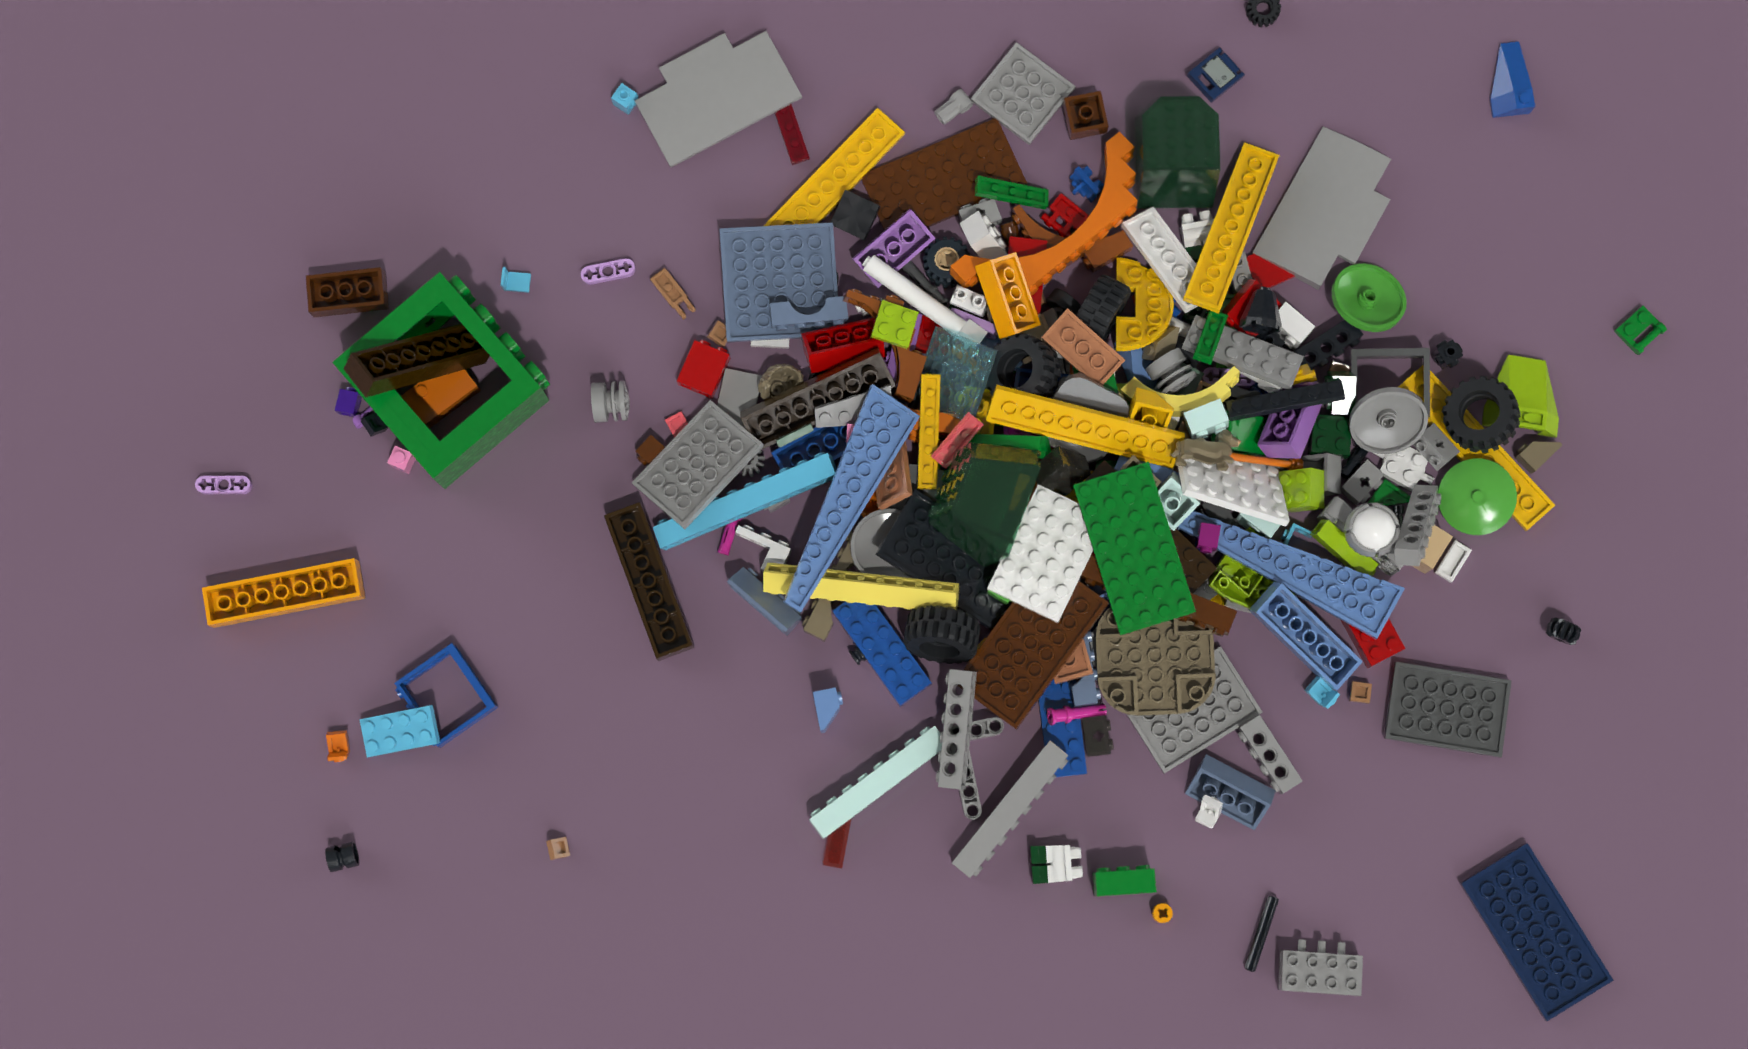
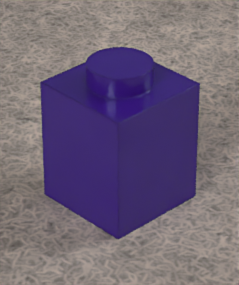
M346 387V390L340 389L334 411L340 415L350 417L358 415L362 396L355 388Z

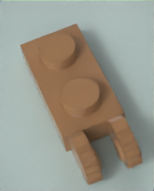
M665 268L650 278L653 285L683 320L686 318V314L678 306L682 302L686 304L692 313L696 311L688 300V296Z

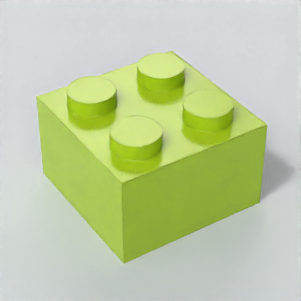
M1310 467L1279 472V480L1283 488L1288 512L1324 509V470Z

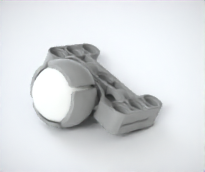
M1334 497L1317 516L1319 522L1321 519L1330 520L1345 534L1348 545L1356 553L1373 558L1379 563V569L1385 574L1393 576L1404 566L1395 565L1394 548L1400 535V527H1397L1400 524L1395 513L1387 506L1379 503H1365L1352 510L1341 498Z

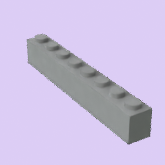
M1049 741L954 859L952 864L969 878L972 875L976 877L983 869L980 866L983 861H989L995 854L993 851L997 844L1001 846L1007 839L1005 835L1009 829L1013 831L1020 823L1017 820L1021 814L1026 815L1032 808L1030 805L1031 801L1034 798L1038 800L1044 793V790H1042L1043 786L1046 783L1050 785L1056 778L1055 771L1058 768L1062 770L1069 760L1066 759L1068 754Z

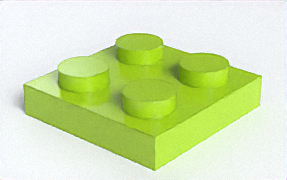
M882 300L871 337L907 349L919 312Z

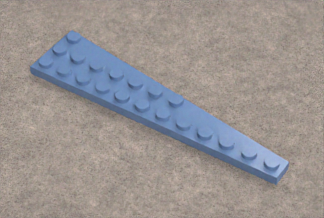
M873 384L870 385L783 601L799 613L802 612L920 417Z
M1193 511L1177 527L1197 539L1201 522L1221 525L1216 550L1269 580L1282 583L1292 593L1374 639L1379 637L1405 589L1404 587L1371 577V575L1338 565L1330 560L1322 559L1319 556L1278 541L1259 536L1256 533L1245 531L1237 526L1223 523L1220 520L1210 518L1196 511Z

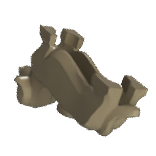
M1224 429L1216 435L1215 442L1205 441L1201 437L1195 440L1184 439L1177 442L1176 451L1171 456L1176 457V466L1186 467L1187 463L1184 459H1193L1210 465L1216 463L1217 470L1227 471L1229 468L1228 464L1234 462V459L1230 457L1232 454L1231 447L1239 446L1241 440L1233 437L1230 431Z

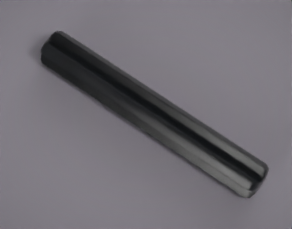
M1269 896L1245 965V969L1248 971H1256L1279 899Z

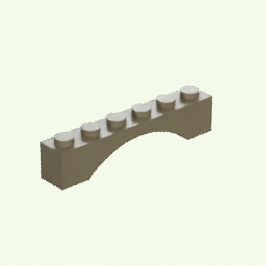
M851 530L846 538L848 544L846 548H841L837 556L839 561L837 565L833 564L831 569L847 571L854 565L850 550L854 531ZM816 598L811 606L813 612L811 616H806L802 626H804V632L825 642L833 627L831 616L832 601Z

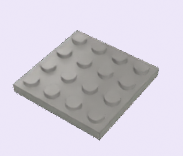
M1016 42L972 96L971 101L1030 145L1062 106L1064 98L1069 97L1074 91L1075 86Z

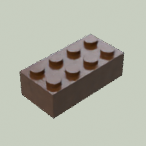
M381 267L306 275L308 312L314 318L389 309L386 272Z

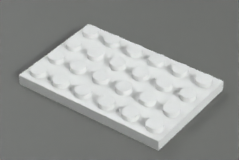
M1184 459L1187 463L1186 467L1178 466L1183 495L1285 527L1290 522L1277 468L1262 464L1234 461L1232 464H1228L1229 468L1227 471L1217 470L1216 463L1210 465L1193 459Z
M1038 484L987 590L1058 623L1093 552L1079 503Z

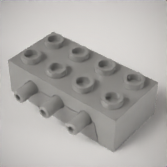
M1299 939L1298 951L1280 950L1278 990L1361 996L1363 956L1345 954V942H1338L1337 954L1325 953L1326 941H1318V952H1306V940Z

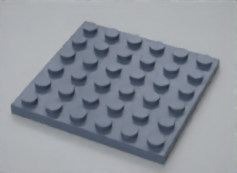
M833 223L719 229L727 342L802 338L801 333L834 326L833 323H825L824 327L806 325L807 328L795 329V326L787 327L788 330L776 331V328L771 327L769 308L770 303L789 301L797 312L810 315L820 311L825 305L827 298L838 297Z

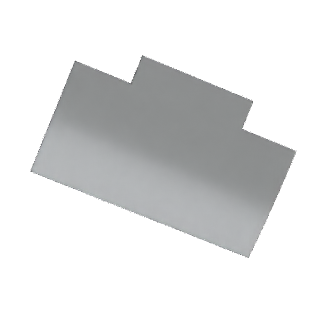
M767 31L735 48L732 47L724 33L659 67L667 84L635 100V103L669 166L672 168L802 98V95Z
M1323 127L1252 254L1260 256L1295 275V278L1319 290L1337 256L1353 265L1356 263L1391 199L1374 190L1391 158L1353 139Z

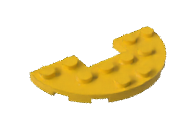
M1117 257L1116 280L1129 286L1131 292H1135V317L1116 316V351H1131L1153 343L1167 330L1173 315L1174 300L1152 268L1147 269L1135 260Z

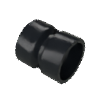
M354 841L344 843L341 847L336 845L325 849L326 862L330 872L343 870L344 866L346 868L359 866V854Z

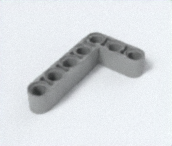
M998 717L972 721V726L978 725L981 728V734L975 736L971 733L970 741L999 735L1004 729L1003 721ZM993 721L1000 724V730L997 732L990 729V723ZM958 725L952 726V731H953L954 729H959V726H958ZM955 743L950 745L951 752L955 754V751L958 749ZM969 750L968 769L970 770V776L966 778V787H972L974 795L966 797L963 789H959L965 817L975 820L981 815V804ZM974 805L977 807L978 814L976 816H970L967 813L969 806Z

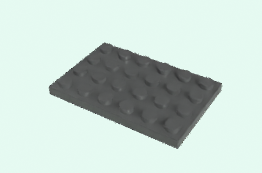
M1394 662L1384 739L1501 758L1512 680Z

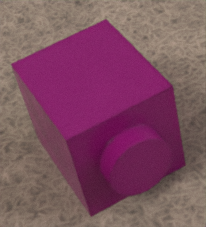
M1201 522L1196 542V548H1199L1200 552L1212 553V551H1216L1221 525Z

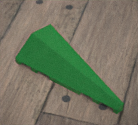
M976 434L967 444L1041 459H1051L1052 456L1049 437Z

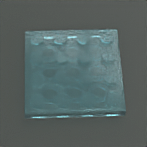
M935 326L926 353L927 358L922 374L941 375L939 411L960 420L968 412L976 417L998 350ZM921 377L914 396V400L918 402L921 400Z

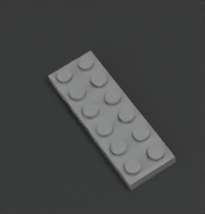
M1195 315L1182 349L1191 353L1195 352L1206 322L1205 318ZM1224 326L1212 361L1230 368L1235 366L1243 373L1288 390L1293 385L1304 356Z

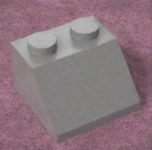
M1330 453L1301 456L1303 468L1311 467L1324 470V496L1341 494V456Z

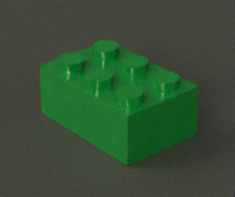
M1149 865L1136 866V870H1130V866L1116 867V871H1110V867L1097 868V872L1092 873L1094 897L1157 892L1155 868L1150 869Z

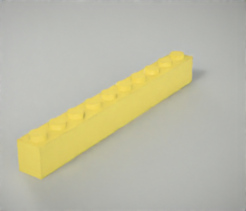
M767 562L763 571V592L774 595L786 594L797 566ZM827 569L810 599L822 598L829 601L839 600L848 603L857 602L865 603L866 605L902 607L908 610L929 605L952 607L957 610L959 583Z

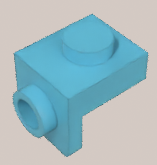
M1316 676L1304 690L1318 705L1327 709L1334 705L1340 696L1337 691L1332 690L1319 676Z

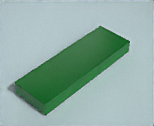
M1209 311L1192 359L1211 365L1228 318L1227 314Z

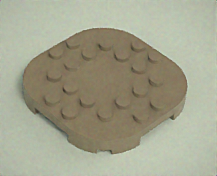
M1110 607L1102 615L1096 630L1098 685L1104 699L1119 712L1135 716L1183 714L1198 708L1208 699L1215 684L1213 630L1206 627L1205 629H1200L1188 620L1182 622L1172 619L1120 635L1112 607Z

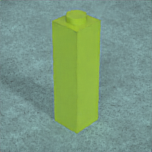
M1321 519L1310 535L1346 567L1371 575L1372 577L1379 564L1371 557L1356 553L1348 545L1345 534L1330 520Z

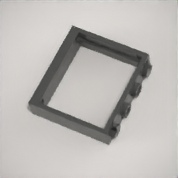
M1430 348L1351 349V372L1356 376L1357 359L1423 358L1424 404L1428 419L1430 418ZM1356 378V400H1355V404L1357 403V378Z

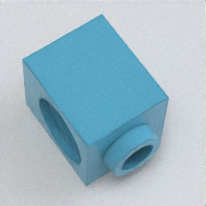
M622 83L611 97L613 105L628 115L636 106L635 100L639 99L635 91Z

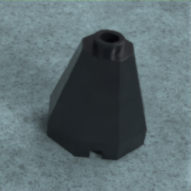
M1259 287V289L1253 292L1240 318L1239 327L1243 328L1244 331L1255 334H1264V331H1269V335L1281 332L1282 323L1276 295L1271 291V288Z

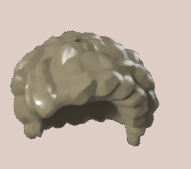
M775 364L770 366L763 374L758 384V391L765 401L803 383L804 376L794 366Z

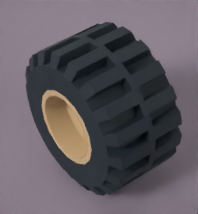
M943 237V240L938 238L935 239L934 244L932 242L929 244V248H926L925 256H923L925 274L929 277L930 282H935V285L938 287L940 285H943V288H947L949 285H951V288L955 287V284L958 282L950 275V266L962 256H970L967 246L962 245V241H955L954 237H951L950 240L947 237Z

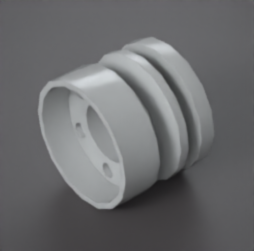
M1180 348L1173 349L1164 354L1146 368V372L1152 380L1162 379L1156 386L1157 389L1167 386L1161 393L1169 395L1181 391L1197 377L1195 371L1187 373L1192 368L1191 365L1181 367L1186 357Z
M612 381L610 390H607L605 382L591 384V404L595 423L608 422L609 413L613 414L615 421L619 420L620 412L622 421L628 420L630 398L625 381H619V390H617L615 381Z

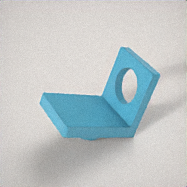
M506 267L502 268L501 287L504 291L529 293L530 273L508 272Z
M1293 523L1289 530H1284L1281 539L1284 540L1283 544L1288 545L1294 531L1308 538L1312 537L1310 535L1312 531Z

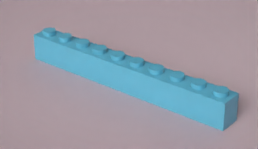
M825 452L818 453L812 460L799 461L797 466L793 468H783L779 470V474L764 476L761 478L762 481L757 483L750 482L739 491L737 489L731 490L726 493L727 496L715 497L685 530L673 519H663L657 522L658 525L652 528L660 549L668 550L831 481L837 470L832 455L829 453L825 454Z

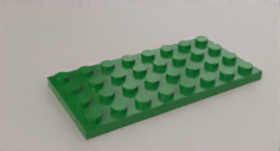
M1149 461L1073 485L1120 635L1195 613V606Z

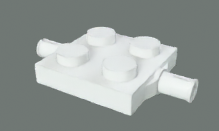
M1411 447L1392 454L1373 453L1383 459L1379 470L1385 474L1384 477L1411 492L1418 481L1423 480L1431 485L1434 480L1433 477L1425 473L1428 461L1419 451Z

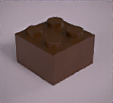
M1101 91L1064 98L1063 110L1070 140L1107 133L1109 125Z

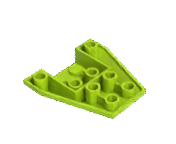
M1507 355L1497 379L1499 382H1504L1511 389L1518 402L1521 415L1519 417V428L1537 430V435L1556 438L1559 417L1546 361ZM1487 400L1484 405L1482 426H1491L1499 416V406L1494 401Z
M1249 527L1247 530H1245L1248 532L1256 533L1259 536H1261L1252 527ZM1223 554L1216 564L1217 569L1209 576L1208 585L1222 598L1250 609L1273 581Z

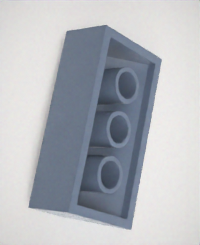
M742 567L727 581L729 587L788 636L802 620L801 612L799 613L783 602L785 597L781 594L774 595L763 592V581L760 582L756 578L758 575L751 568L746 570Z
M1206 754L1198 766L1185 794L1199 802L1202 801L1204 795L1217 798L1223 803L1222 814L1255 830L1271 806L1276 791Z

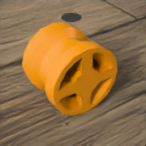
M1160 903L1152 909V917L1158 923H1166L1173 916L1172 908L1167 904Z

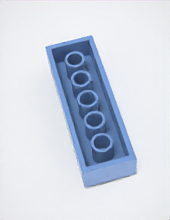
M1274 581L1249 609L1269 631L1316 676L1321 677L1331 689L1338 690L1363 662L1282 583Z

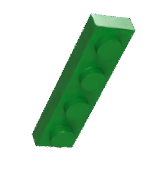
M977 176L975 179V196L1044 210L1048 207V189L983 176Z

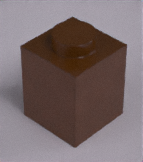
M650 435L635 451L638 455L637 460L644 466L646 464L649 465L665 447Z

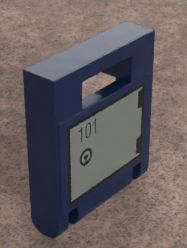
M1218 48L1187 74V77L1211 103L1245 76L1243 72L1239 75L1237 74L1240 68L1226 53L1221 56L1219 55L1223 51L1221 48ZM1202 74L1214 86L1213 89L1209 90L1199 79Z

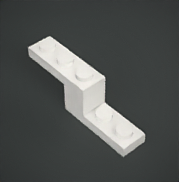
M738 525L735 531L736 535L769 549L761 566L762 572L767 562L786 564L792 552L791 548H788L789 544L779 540L777 543L771 540L772 537L763 532L759 535L754 532L752 527L747 525L743 527Z

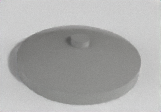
M1399 387L1381 388L1368 393L1355 404L1349 417V428L1354 441L1364 450L1376 454H1392L1409 448L1422 437L1428 424L1427 410L1421 398L1414 392Z
M889 508L874 511L865 516L856 526L852 535L850 550L853 563L860 573L910 578L875 555L901 510Z

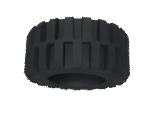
M1101 275L1089 291L1078 311L1077 317L1101 339L1106 341L1116 324V316L1122 314L1128 302L1131 289L1109 275Z
M1014 334L1010 338L1002 339L1001 344H996L993 353L990 352L988 356L990 359L985 364L987 372L984 373L985 380H988L986 387L990 390L992 397L996 385L1047 398L1052 397L1054 388L1059 385L1057 380L1058 377H1061V371L1058 370V367L1061 364L1060 360L1056 359L1058 357L1056 351L1049 344L1028 334ZM1030 356L1033 364L1031 376L1024 385L1015 388L1013 384L1014 369L1022 359Z
M1473 376L1469 377L1470 381L1466 383L1462 380L1459 382L1460 386L1457 389L1453 387L1450 390L1451 396H1446V406H1443L1442 410L1444 414L1443 422L1450 436L1456 443H1459L1460 447L1465 450L1469 448L1471 452L1475 453L1478 450H1481L1482 453H1488V449L1491 448L1494 451L1498 450V445L1500 444L1505 446L1509 443L1508 438L1515 436V428H1519L1520 424L1519 405L1513 392L1504 382H1499L1494 377L1488 379L1487 376H1480V379H1476ZM1491 400L1499 406L1500 413L1497 420L1485 429H1472L1464 423V413L1475 401Z
M938 605L921 606L912 610L907 616L903 643L911 654L928 661L947 664L967 662L977 653L980 625L975 617L959 609L956 610L952 607Z

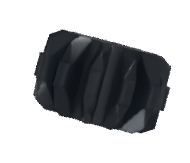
M1557 617L1551 618L1550 623L1547 625L1546 634L1554 640L1565 644H1576L1581 635V629L1578 625Z

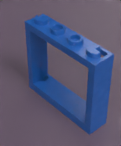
M453 643L394 683L397 687L395 690L401 699L404 697L408 703L405 705L408 710L419 708L420 706L406 686L450 655L453 657L486 705V708L443 738L439 736L440 743L433 746L437 745L440 748L498 708L459 649Z

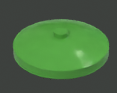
M1371 264L1348 266L1339 273L1332 286V300L1336 310L1348 323L1361 330L1369 332L1389 330L1400 321L1405 313L1407 301L1401 284L1392 274L1378 266Z
M1468 459L1454 465L1444 475L1438 489V493H1441L1439 509L1444 519L1456 530L1469 535H1485L1500 529L1511 518L1517 502V491L1510 474L1499 464L1487 459Z

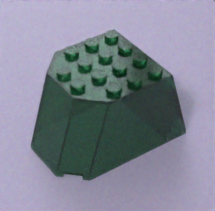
M1161 96L1153 99L1135 117L1137 209H1150L1152 207L1212 208L1221 170L1219 114L1200 96Z
M973 442L957 449L948 470H945L942 475L941 481L943 483L935 494V499L937 500L935 505L929 510L928 516L930 519L928 523L981 566L985 567L1008 558L1041 468V463L1037 462V457L1041 456V452L1038 450Z

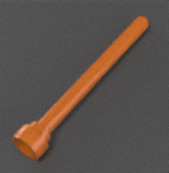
M1232 453L1230 456L1234 461L1284 467L1288 470L1303 469L1302 459L1282 460Z

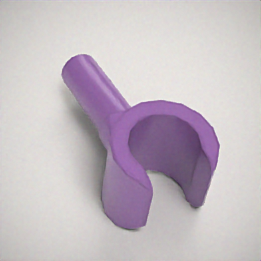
M370 406L363 413L353 417V423L357 429L363 427L361 420L373 410Z

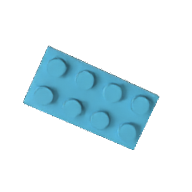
M433 705L359 719L367 757L440 743Z

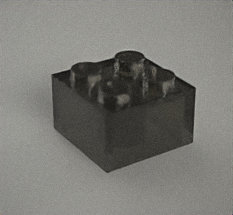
M1060 446L1054 448L1032 468L1037 485L1039 484L1063 496H1067L1074 489L1073 485L1083 482L1091 475L1086 456Z

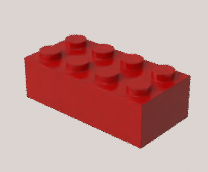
M869 318L801 333L803 349L811 373L835 368L879 347L883 358L886 357L884 341L871 337L875 319Z
M1390 619L1387 620L1377 639L1341 620L1367 669L1406 649Z

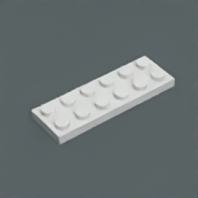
M1152 207L1123 222L1121 225L1123 230L1182 310L1187 313L1198 307L1183 301L1197 264L1156 209Z

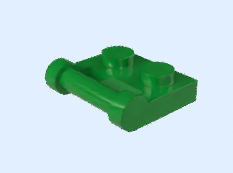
M1643 305L1614 332L1635 354L1640 355L1644 348L1659 334H1663L1667 328ZM1651 325L1654 329L1639 343H1636L1634 339Z

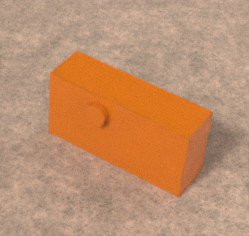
M461 370L419 382L401 395V397L428 428H431L481 390L468 372Z

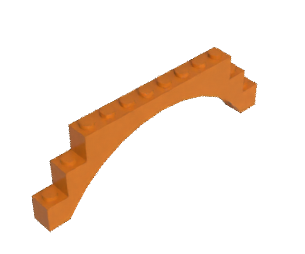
M1120 131L1105 143L1106 176L1104 188L1097 205L1087 220L1071 236L1057 245L1039 253L1018 258L1031 296L1037 292L1040 285L1047 284L1055 273H1061L1066 268V264L1070 261H1076L1080 257L1081 252L1092 248L1097 239H1103L1112 227H1118L1122 223L1123 218L1126 216L1130 217L1137 210L1138 200L1128 191L1135 184L1136 173L1126 164L1133 158L1135 147ZM964 255L950 266V275L962 287H973L979 281L975 266L993 259Z

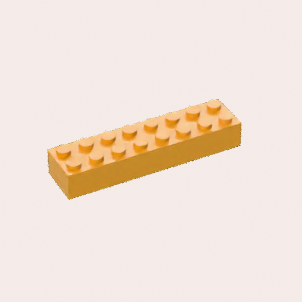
M355 558L202 587L207 625L213 628L365 599L360 562Z

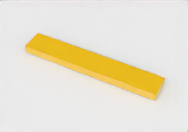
M921 374L918 489L937 490L938 462L931 455L938 448L941 379L939 374Z

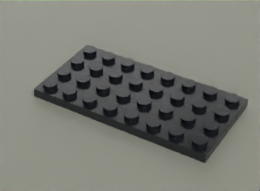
M913 490L912 495L909 496L875 555L910 578L959 583L957 609L971 614L980 624L991 631L1012 604L1009 601L1006 605L987 594V588L1006 549L918 490Z

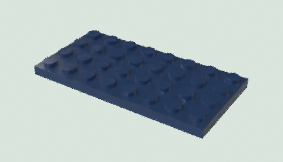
M1525 843L1460 883L1545 1021H1549L1614 981L1528 843Z

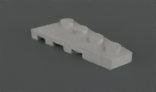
M891 384L879 388L891 396ZM868 391L815 407L816 428L855 424Z

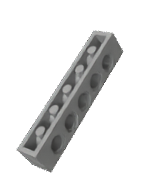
M1414 485L1400 529V535L1394 548L1395 565L1420 566L1421 559H1425L1429 537L1432 535V526L1435 525V515H1438V505H1441V493H1438V486Z
M950 669L946 675L948 690L944 694L946 710L942 714L944 731L940 734L942 751H939L938 762L940 763V771H937L936 774L938 787L960 790L966 788L977 676L975 671ZM959 684L963 687L961 695L956 693V687ZM956 704L961 706V713L959 715L954 712ZM955 723L959 726L958 734L952 732V726ZM952 743H955L958 748L955 754L950 751ZM950 763H953L956 767L953 774L948 770Z

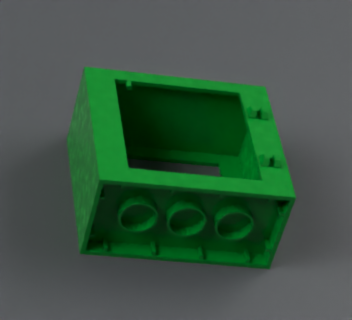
M439 272L332 363L428 474L446 489L549 401L544 390L550 386V383L532 361L528 362L524 367L519 363L526 357L521 348L507 332L499 338L495 335L501 327L481 303L474 309L470 307L476 299L461 279L454 275L450 280H447ZM456 316L511 381L439 441L395 389L365 398L344 371V367L351 353L437 331ZM434 318L436 321L427 328L425 325L430 324Z

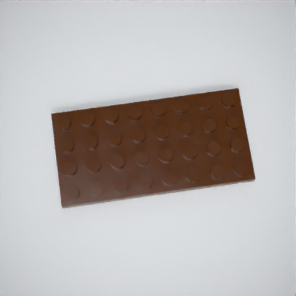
M995 118L871 170L861 178L870 201L881 206L877 217L883 230L887 229L909 209L915 213L926 228H929L957 216L961 207L967 204L972 206L979 204V201L985 198L975 196V179L977 176L1027 185V181L1003 129Z
M1078 581L1058 623L1012 602L977 650L976 655L964 668L965 671L977 672L974 699L1017 730L1103 613L1109 602L1080 581Z

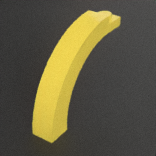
M1234 366L1212 386L1188 395H1169L1157 392L1141 383L1134 376L1121 388V394L1131 403L1136 387L1154 391L1174 408L1172 417H1183L1184 412L1218 399L1224 402L1231 396V389L1229 387L1232 388L1239 382L1240 371Z

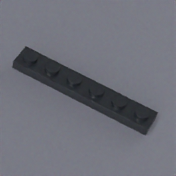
M1340 379L1226 401V407L1230 421L1345 400V392Z

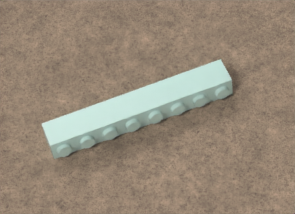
M927 726L920 732L921 736L916 740L911 738L904 744L905 748L899 752L897 749L889 755L890 759L887 762L883 763L881 761L873 767L875 771L868 775L866 772L857 779L859 783L855 786L850 784L842 790L843 795L839 798H836V796L832 797L826 802L828 806L822 810L818 808L810 814L812 818L809 821L821 838L825 839L937 755L939 751H942V743H940L941 733L935 726L931 729Z

